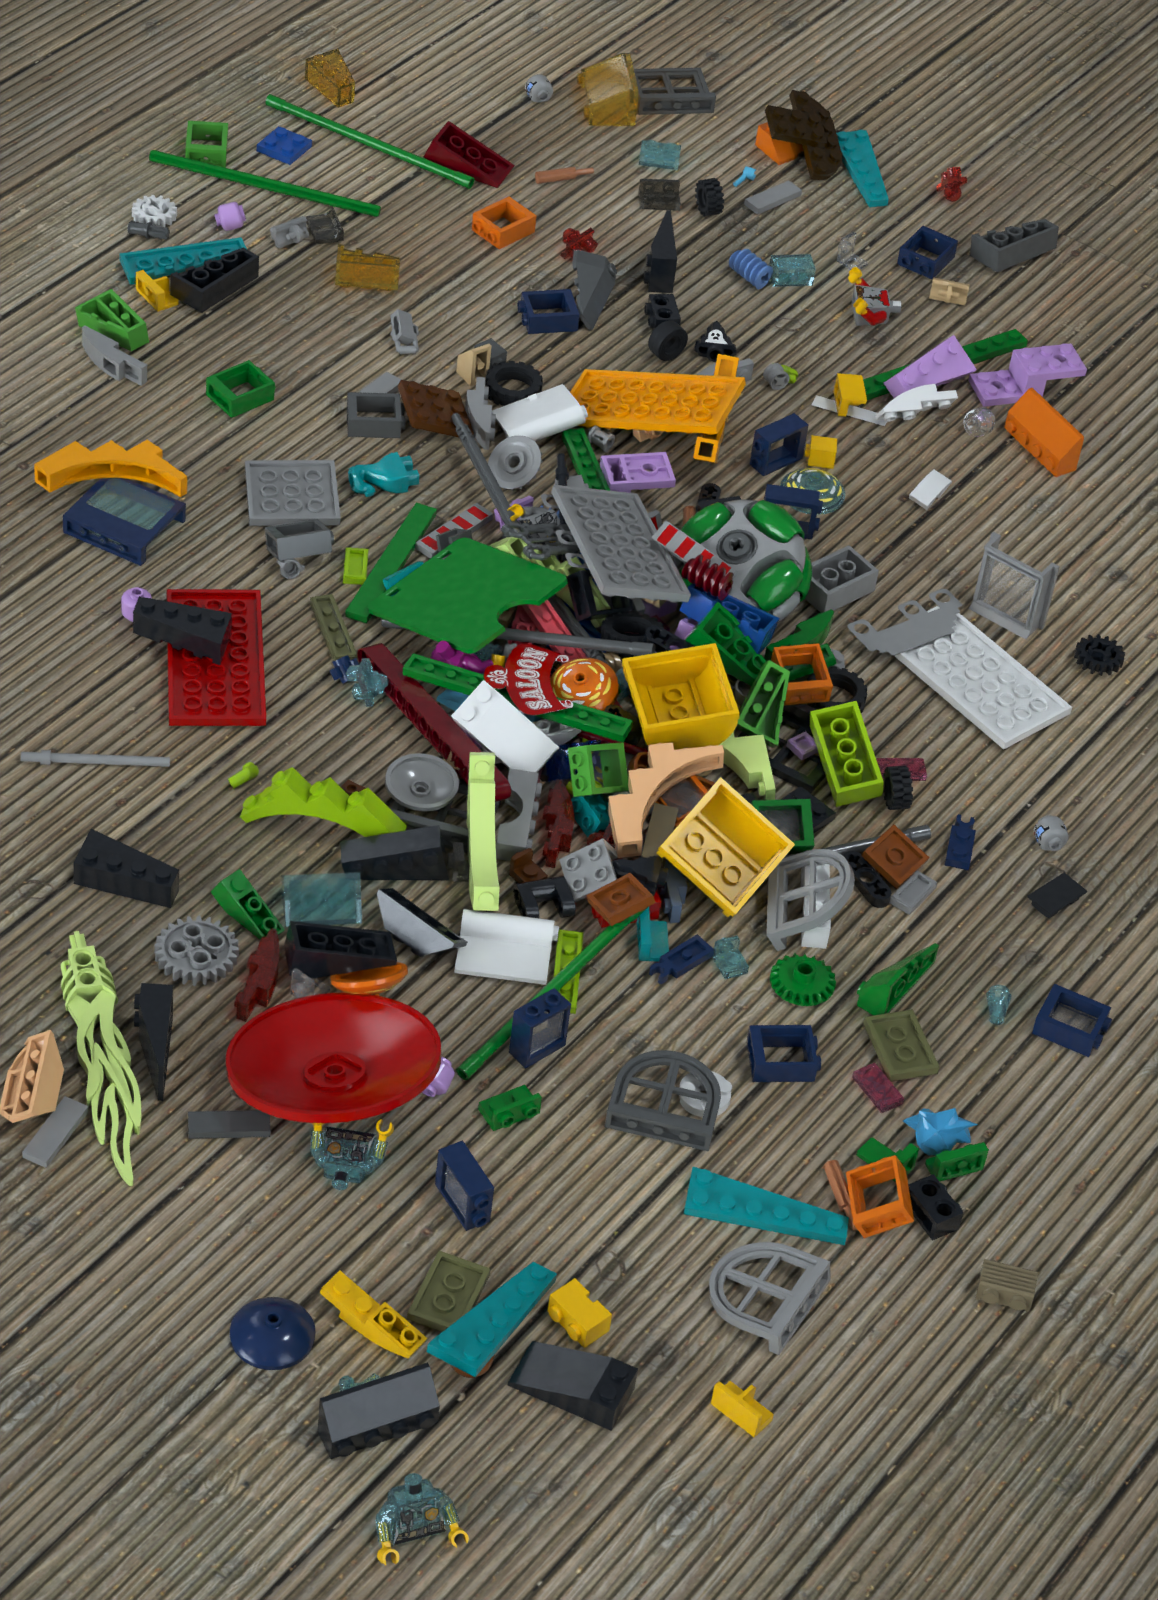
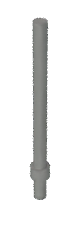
M51 750L21 752V761L40 762V765L77 763L170 767V757L51 753Z

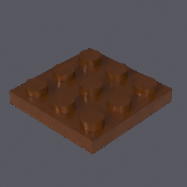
M401 380L399 382L398 389L412 428L459 437L456 433V426L451 418L454 413H458L464 424L468 425L472 435L474 434L459 392L437 388L433 385L418 384L415 381Z

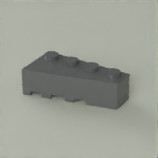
M1046 219L1023 223L1022 227H1005V231L996 233L995 230L987 231V235L980 236L979 233L972 234L970 256L993 271L1001 272L1004 269L1057 248L1059 227Z

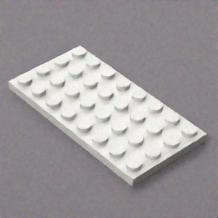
M936 606V607H934V608L928 610L927 612L929 613V612H931V611H934V610H936V609H939L940 607H939V606ZM960 613L955 614L958 619L953 621L956 626L952 627L955 631L954 633L894 655L1002 749L1010 747L1071 714L1072 706Z

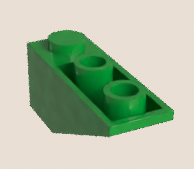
M240 869L220 881L211 891L224 911L263 943L266 944L285 931Z

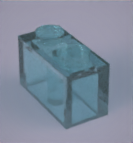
M811 254L771 255L769 266L773 268L770 278L773 287L813 286L816 268Z

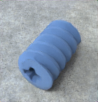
M749 249L737 250L729 259V267L758 290L765 287L772 276L773 268L769 265L767 266L766 262L762 261L754 253H751Z

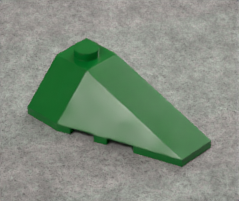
M717 602L693 628L685 641L694 646L716 643L725 672L752 686L766 660L762 655L757 654L750 645L752 643L750 637H745L738 628L740 624L738 620Z
M934 943L875 973L867 982L863 981L857 990L859 995L857 1006L873 1016L890 1013L935 963L939 945Z

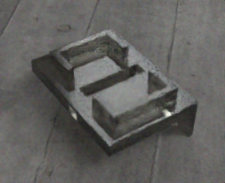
M333 207L327 213L321 215L305 216L307 219L306 223L316 244L344 241V230Z

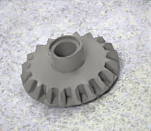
M512 436L500 442L492 451L488 465L499 486L504 490L510 489L514 491L515 488L522 489V486L525 484L530 485V481L533 478L536 479V473L541 471L540 464L543 463L541 455L543 454L534 440L526 436Z

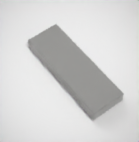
M788 180L746 198L744 205L758 215L800 197L802 190Z
M64 1096L57 1105L56 1110L51 1113L22 1151L23 1158L47 1168L87 1115L88 1106Z

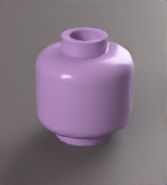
M237 202L220 205L217 209L218 213L214 214L217 226L222 225L225 231L241 228L243 221H246L243 207L238 205Z
M134 587L128 589L121 597L122 615L131 622H133V611L139 596L152 599L151 594L143 588Z
M441 1057L439 1071L429 1086L422 1091L423 1094L434 1097L435 1095H442L447 1092L455 1075L449 1060Z

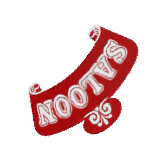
M519 644L509 654L505 668L500 665H490L484 671L485 682L494 689H503L506 686L513 703L521 712L527 715H540L573 707V702L569 700L559 701L550 683L553 663L555 661L567 662L569 658L566 655L532 644Z

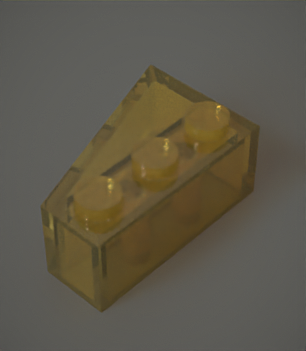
M338 244L335 285H340L344 288L353 286L363 289L379 288L385 291L398 290L400 258L377 252L374 255L363 253V249L356 248L355 251L344 249L343 244Z

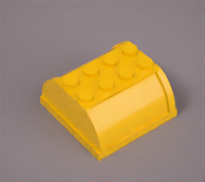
M716 643L622 659L624 676L629 685L647 745L673 742L674 750L706 747L709 745L716 746L724 742L735 730L740 713Z
M720 777L660 845L656 854L661 858L665 857L717 904L726 917L730 915L733 917L795 844Z

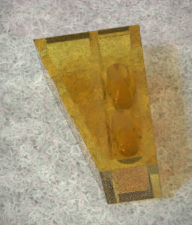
M338 48L306 59L305 80L338 108L354 103L355 81Z

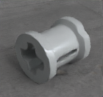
M596 425L591 428L587 435L590 444L601 447L603 452H608L615 442L614 434H607Z

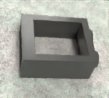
M348 392V437L400 438L401 429L405 430V407L400 402V394ZM357 412L394 413L395 418L357 417Z
M318 519L265 527L267 550L278 561L332 552V545L334 544L333 532Z

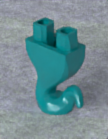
M398 452L390 453L374 464L352 466L348 471V479L352 491L365 494L366 497L373 496L375 488L363 480L390 493L408 492V486L419 485L420 476L417 469L413 470L411 456L400 457Z

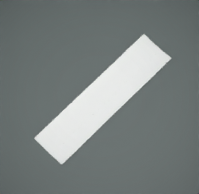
M816 395L812 406L837 412L835 400ZM852 405L848 407L847 416L885 426L887 423L884 420H875L877 412Z

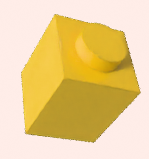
M811 435L810 444L806 443L804 456L808 457V466L834 469L837 438Z

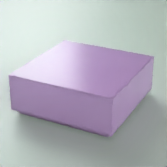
M806 731L787 741L786 746L801 760L818 753L814 739Z

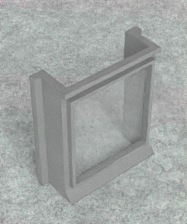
M992 532L989 542L984 546L985 551L974 598L969 609L1016 635L1027 639L1037 628L1042 630L1045 626L1060 566L1052 562L1040 572L998 550L1001 535Z

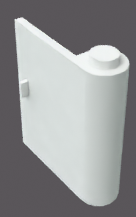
M563 384L492 410V414H496V421L504 430L506 438L520 435L529 437L535 442L584 424L586 422L585 418L588 417L585 406H580Z
M463 909L460 937L468 943L465 947L458 948L454 973L546 985L552 941H557L559 926H554L555 920Z

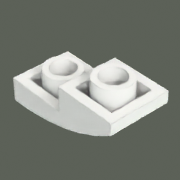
M932 470L910 493L909 499L927 510L936 498L941 497L952 481L936 470Z

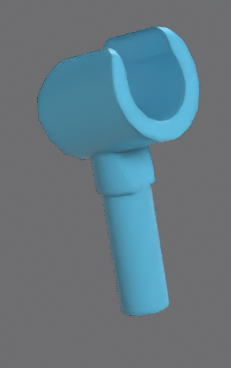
M746 166L741 177L733 185L737 187L746 179L753 181L756 177L754 174L756 169Z

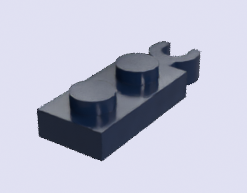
M957 815L955 825H952L945 866L969 870L976 830H973L974 817L970 818V822L965 823L961 821V815Z
M697 934L660 956L659 963L651 965L649 975L652 976L655 973H660L659 984L665 983L669 975L677 979L713 957L714 948Z

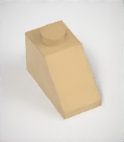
M486 344L458 355L456 372L470 386L476 385L477 377H485L486 380L487 371L490 368L491 345Z

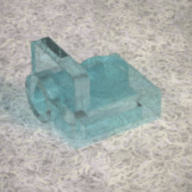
M738 936L722 938L715 942L712 958L724 979L748 974L749 966L739 950L740 939Z

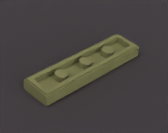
M333 594L310 597V605L333 661L346 655L349 656L350 660L356 658L358 661L357 652Z

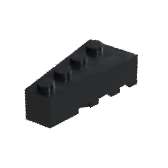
M139 596L133 611V633L159 643L163 641L168 642L172 645V648L177 650L187 649L193 652V656L201 659L205 656L213 659L212 663L221 665L231 637L232 613Z
M439 825L340 841L341 864L346 880L450 881L448 857Z
M90 829L73 863L74 884L167 908L172 907L179 892V869L93 829Z

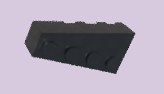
M243 247L221 255L220 260L210 259L205 261L201 267L195 268L191 266L186 268V272L182 274L178 272L170 274V295L203 313L259 277V256Z

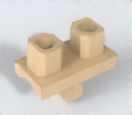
M933 277L929 299L965 306L970 284Z

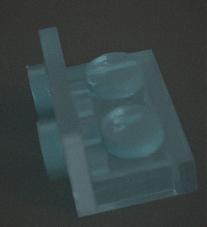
M642 140L639 165L678 170L681 145L660 143L654 140Z

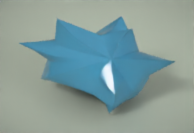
M923 1108L919 1111V1114L903 1120L904 1123L916 1131L917 1144L928 1156H936V1154L946 1150L951 1151L956 1143H971L968 1128L978 1125L958 1117L956 1108L935 1113L930 1109Z

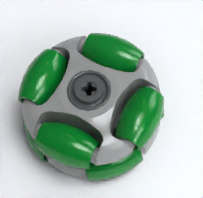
M732 500L723 504L717 502L698 511L682 527V532L738 571V574L732 580V588L728 595L780 618L778 623L794 611L799 602L806 598L812 579V563L804 544V532L797 520L781 506L765 500L759 502L756 500ZM674 556V564L681 575L685 563ZM683 579L688 588L692 583L688 579Z

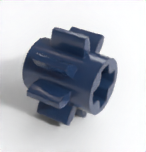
M346 655L333 661L334 668L329 671L334 681L340 678L343 684L358 677L356 670L361 667L356 658L350 660L349 656Z

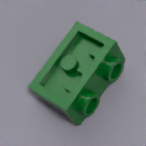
M522 1085L480 1101L478 1110L491 1129L496 1131L540 1114L542 1097L539 1093L532 1095L527 1086Z
M984 1142L974 1145L968 1144L963 1148L951 1151L946 1150L936 1154L935 1157L926 1159L925 1165L930 1174H934L940 1182L982 1171L989 1149Z

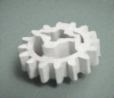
M154 195L150 197L143 196V200L138 198L137 203H133L132 217H134L135 222L146 224L151 222L152 225L165 227V224L172 225V221H176L177 207H175V202H170L169 198L163 199L161 195L158 198H155Z

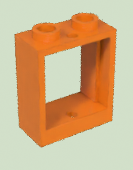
M508 196L474 212L472 231L496 248L501 249L535 233L537 215ZM503 217L511 222V224L503 228L493 223Z
M819 643L774 647L771 657L772 662L781 667L811 664L816 680L788 682L784 706L830 701L833 684Z
M896 1155L885 1157L879 1161L859 1166L846 1172L853 1224L863 1238L914 1222L906 1169ZM896 1179L899 1200L866 1211L863 1189Z

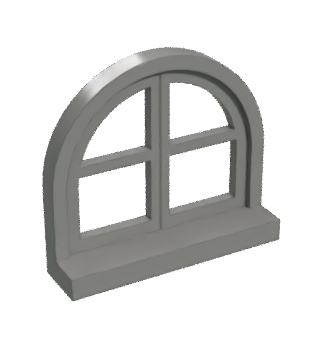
M814 849L783 858L768 876L767 937L777 951L786 949L788 936L805 932L824 924L834 917L848 901L854 887V872L848 861L840 853L829 849ZM824 863L834 866L839 871V876L816 883V864ZM810 865L809 885L788 891V874L786 872ZM838 886L831 900L816 911V893ZM809 895V915L787 922L788 901Z
M759 1242L741 1246L723 1256L713 1268L709 1280L711 1303L722 1319L739 1329L769 1340V1351L780 1355L830 1282V1261L780 1243ZM772 1258L759 1278L734 1269L740 1264L753 1259ZM780 1260L806 1269L791 1291L766 1282V1279ZM726 1278L751 1287L737 1309L730 1304L724 1294L723 1288ZM758 1291L784 1300L769 1322L743 1313Z

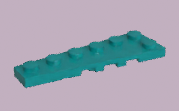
M867 130L841 131L836 133L842 153V162L869 208L888 206L889 198Z
M242 237L119 253V258L131 285L136 284V272L144 270L152 279L161 278L175 272H185L186 268L191 266L195 268L201 267L205 261L210 259L220 260L221 255L243 247L247 248Z
M692 1167L684 1209L685 1215L845 1245L849 1217L712 1173L707 1169Z
M532 1262L428 1343L426 1352L476 1377L555 1283L557 1273Z

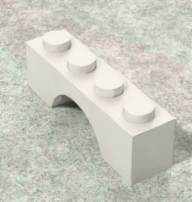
M817 863L816 883L830 879V865ZM810 865L804 866L801 869V887L809 885ZM830 889L816 893V911L830 901ZM809 895L804 896L803 917L809 915ZM831 919L814 929L801 932V947L826 949L831 929Z

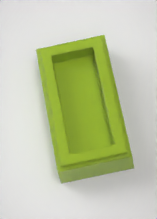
M346 547L343 584L363 585L367 578L369 549Z

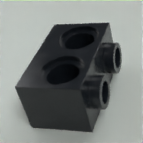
M649 294L648 303L644 305L645 315H648V327L652 328L653 331L659 324L669 320L680 325L681 317L674 294Z
M934 1174L908 1184L913 1216L932 1241L959 1230L963 1210L960 1204L955 1202L949 1195L945 1185L940 1183Z

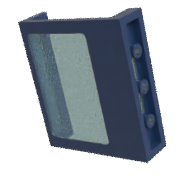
M100 478L63 514V533L142 566L146 562V547L173 519L181 523L186 521V503L129 479Z

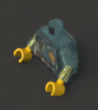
M380 1119L376 1123V1130L379 1132V1137L376 1139L377 1134L328 1126L325 1127L324 1131L322 1130V1125L325 1123H312L314 1130H311V1154L317 1166L324 1168V1177L333 1179L332 1186L337 1190H345L349 1182H362L365 1175L371 1174L383 1163L388 1145L386 1138L393 1134L394 1126L390 1122L389 1129L383 1132L381 1131L383 1120Z
M416 1473L408 1474L404 1478V1485L393 1487L388 1491L387 1501L384 1502L376 1515L378 1543H382V1548L379 1549L377 1558L384 1565H386L385 1558L389 1552H391L392 1563L397 1564L399 1562V1553L391 1548V1543L394 1546L446 1532V1526L448 1525L450 1527L448 1539L453 1546L457 1548L454 1538L460 1533L463 1535L466 1543L469 1541L468 1534L458 1526L457 1522L460 1520L452 1499L442 1489L433 1488L430 1480H422V1477Z

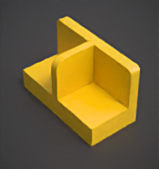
M144 270L136 272V290L157 312L179 305V300L170 295V280L167 276L153 280Z
M837 373L833 389L838 416L846 417L849 405L859 406L867 402L863 376Z
M718 1381L714 1385L711 1404L755 1438L772 1422L774 1414L754 1399L755 1386L750 1385L743 1391L732 1381H729L726 1385Z

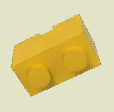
M574 1278L550 1294L547 1312L554 1322H558L567 1331L572 1340L577 1341L585 1348L609 1332L612 1314L598 1300L592 1302L588 1298L590 1292Z

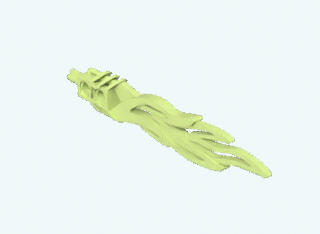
M75 931L74 935H69L71 949H68V960L61 963L63 976L61 989L63 991V999L66 1001V1011H69L78 1026L77 1057L88 1076L86 1105L88 1107L91 1106L95 1134L102 1145L105 1144L107 1110H109L112 1121L111 1155L123 1180L129 1186H133L130 1140L132 1132L134 1131L136 1135H139L141 1129L139 1087L130 1068L131 1056L126 1041L113 1023L118 998L112 974L106 968L104 958L96 956L94 945L87 946L84 934ZM97 1022L100 1023V1036L105 1054L96 1042L94 1044L93 1032ZM85 1042H87L90 1049L91 1063L86 1052ZM104 1073L111 1085L105 1091L101 1118L98 1121L97 1112ZM129 1087H130V1089H131L134 1102H132V1098H131V1094H130ZM115 1093L126 1116L123 1138L124 1164L117 1151L116 1141L118 1137L119 1116Z

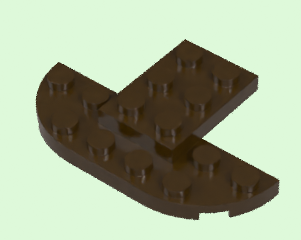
M792 90L789 97L793 110L768 105L765 109L771 138L802 144L810 179H828L837 172L842 163V153L835 126L830 116L831 114L819 102L810 97L808 93Z

